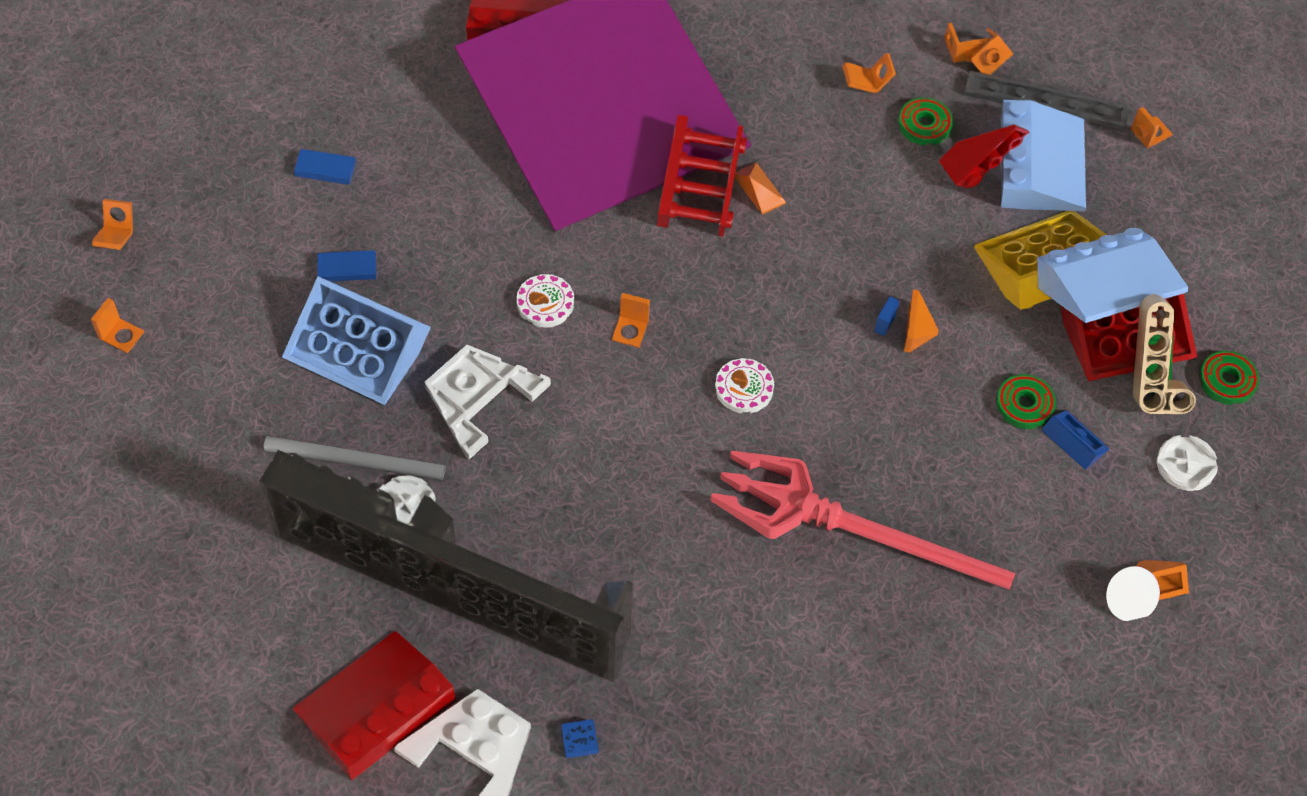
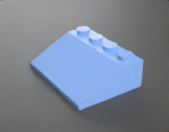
M1003 100L1001 128L1015 124L1027 129L1029 133L1023 138V142L1017 148L1011 149L1003 157L1001 162V207L1025 210L1086 211L1084 119L1030 100Z
M1129 228L1119 234L1105 235L1095 241L1077 243L1074 247L1064 250H1053L1047 255L1037 257L1038 289L1085 323L1140 307L1142 300L1151 294H1158L1166 299L1188 292L1187 284L1157 241L1139 228Z
M317 277L282 358L385 405L419 355L431 326L336 283Z

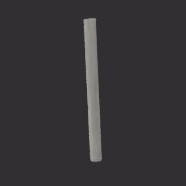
M266 436L264 441V451L443 480L446 465Z

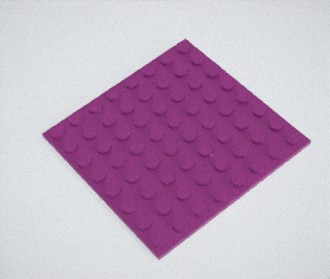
M569 0L455 45L459 58L554 232L664 185L677 115L689 116L687 127L692 128V131L736 138L738 121L667 0ZM748 139L746 143V149L751 147V144ZM690 142V145L684 144L683 152H688L689 156L717 161L732 156L734 149ZM685 166V169H679L678 176L683 177L700 169Z

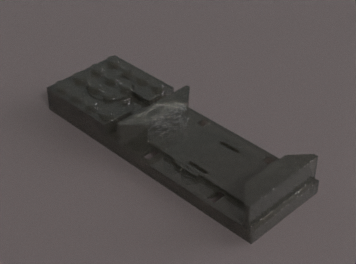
M280 450L276 452L259 480L275 537L610 682H615L622 667L623 649L631 635L632 582L626 580L604 583L595 603H592L456 545L453 518L432 498L424 495L409 523L406 524L397 520L394 498L386 491L365 487L359 480L348 476L344 478L339 476L329 467L321 464L318 466L306 462L302 456L290 452L287 454ZM450 588L456 589L459 595L450 592Z

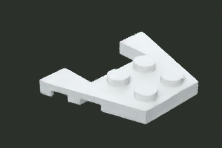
M466 345L425 381V388L463 453L470 459L488 443V436L469 421L475 414L509 384L533 402L551 385V379L542 374L537 376L528 372L525 367L520 365L512 366L502 362L500 357Z
M477 689L397 744L394 750L419 768L437 743L442 742L492 776V779L479 796H508L527 741L531 723Z

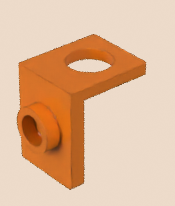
M952 23L947 24L944 36L953 63L961 61L971 62L969 57L990 40V38L959 42Z
M988 27L986 31L992 38L970 56L969 59L981 73L991 75L1013 55V52L1000 36Z
M885 53L871 69L847 62L842 65L849 87L871 93L879 92L896 74L889 53ZM886 64V74L881 79L879 75L880 69Z
M1144 107L1138 109L1130 130L1146 148L1173 135L1157 116L1152 117ZM1160 128L1162 134L1158 137H1155L1158 129Z
M112 199L103 200L104 226L92 240V246L121 250L133 232L131 202ZM117 207L122 209L125 213V220L117 221L113 219L110 214L111 208Z
M622 293L620 297V317L612 341L640 347L649 322V299ZM626 325L635 326L638 330V335L633 339L624 338L621 334V329Z
M107 298L91 318L98 339L125 353L132 349L144 333V330L120 319L114 300ZM119 330H130L133 333L132 339L126 343L116 341L115 335Z

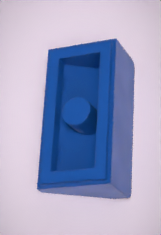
M1067 410L1052 416L1042 429L1049 438L1085 470L1109 450V447Z

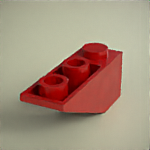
M1013 124L957 142L938 161L955 185L966 189L972 188L982 181L983 176L990 169L997 167L1011 149L1017 148L1029 131Z

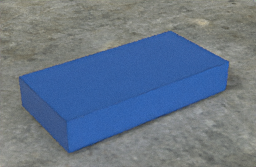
M301 149L294 174L296 177L350 185L356 165V158Z
M376 251L318 253V277L329 281L377 279Z

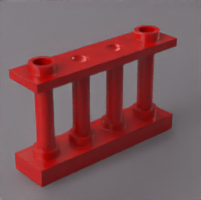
M677 115L658 211L657 226L668 228L670 218L675 219L678 216L720 224L718 236L724 237L725 228L731 229L734 212L729 211L738 156L739 153L745 154L747 137H742L744 126L738 125L736 138L692 131V128L687 127L689 116ZM690 142L734 149L732 162L689 156L688 152H683L684 144L690 145ZM686 166L729 174L727 188L683 180V177L678 176L679 169H685ZM683 191L724 199L722 213L678 205V202L673 201L674 194H680Z

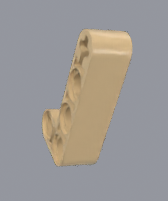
M1158 294L1146 296L1140 305L1133 398L1140 408L1149 414H1186L1194 408L1196 398L1184 382L1168 380L1174 310ZM1160 335V339L1156 344H1148L1152 336ZM1158 364L1154 372L1146 373L1149 365ZM1155 392L1153 399L1143 401L1147 393ZM1185 392L1184 397L1180 401H1173L1176 394Z

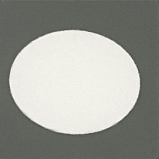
M1142 567L1124 568L1116 573L1109 582L1106 593L1108 607L1117 618L1123 621L1149 616L1159 601V585L1154 575Z

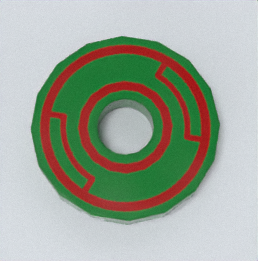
M920 97L912 99L903 105L899 112L898 124L901 134L909 141L918 145L926 146V144L932 143L935 145L941 143L949 136L953 126V116L942 102L933 98ZM928 118L932 121V124L923 125L918 119Z
M1222 350L1212 353L1204 360L1199 371V379L1204 392L1213 400L1227 405H1232V403L1241 404L1254 396L1259 385V372L1254 363L1246 356L1235 351ZM1228 372L1233 374L1237 381L1234 383L1225 381L1222 373Z
M1019 374L1009 377L1002 383L996 395V407L1008 424L1019 429L1031 430L1049 421L1056 408V397L1052 388L1044 380L1034 375ZM1022 396L1029 397L1034 405L1024 407L1019 403L1018 398Z

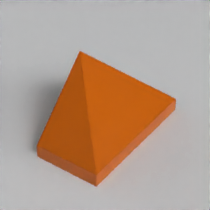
M757 162L735 173V179L762 215L786 204V201Z
M915 289L912 291L909 303L904 352L908 353L937 336L939 331L919 290Z
M1143 560L1136 564L1135 567H1142L1148 570L1156 578L1160 590L1159 600L1189 593L1187 565L1184 562Z

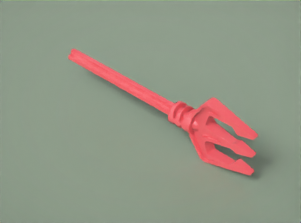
M731 451L730 459L748 470L762 467L790 479L788 485L751 480L745 474L721 473L720 479L737 491L749 492L777 509L772 516L740 506L736 496L711 494L710 500L770 539L778 538L799 526L801 521L810 523L813 519L817 527H820L822 523L826 524L825 530L831 531L833 528H841L1010 590L1015 576L1014 572L846 512L842 509L840 502L834 501L831 504L829 503V498L826 497L820 500L818 494L812 493L813 486L805 462L799 459Z

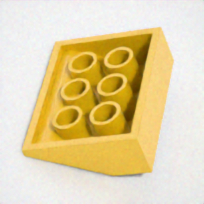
M1065 211L974 245V248L1005 298L1022 310L1052 299L1038 289L1037 257L1047 255L1053 250H1064L1074 247L1077 243L1095 241L1107 234L1075 211Z

